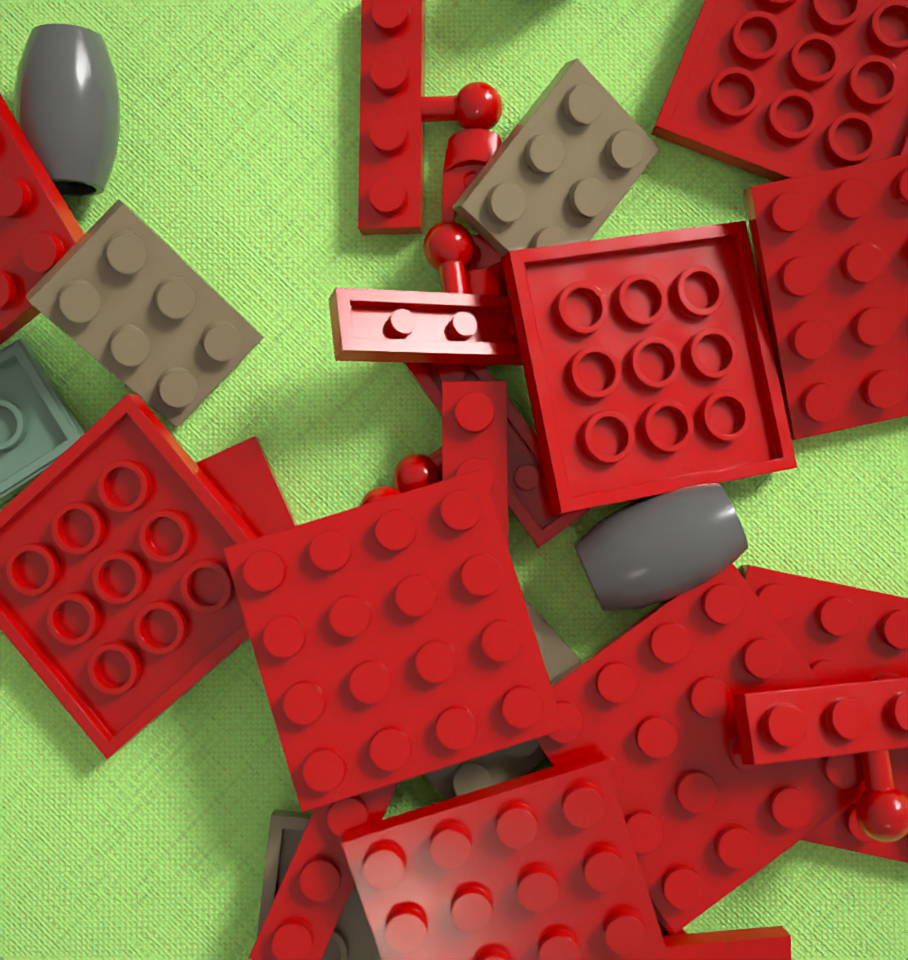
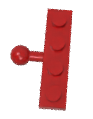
M361 0L358 229L362 235L423 234L424 122L457 121L464 129L481 128L491 130L499 122L502 115L503 104L498 91L485 82L469 83L462 87L457 95L425 96L426 0Z
M444 221L434 225L424 239V255L428 263L440 273L442 293L335 287L328 299L335 361L523 366L509 296L468 294L465 266L473 256L474 241L466 227L457 222Z
M403 363L441 416L442 381H496L485 365ZM507 396L508 508L537 548H539L591 509L587 508L553 515L538 438ZM442 446L428 456L424 454H411L401 459L393 472L394 488L404 493L442 481Z
M442 381V481L483 468L509 549L507 381ZM388 486L374 488L363 497L360 506L401 494V492Z
M908 677L733 695L743 765H758L860 753L866 788L860 795L855 809L856 819L860 828L869 837L881 842L897 841L908 833V798L894 787L888 752L889 749L908 747Z
M399 782L313 810L254 943L249 959H322L355 883L341 844L343 833L382 820Z

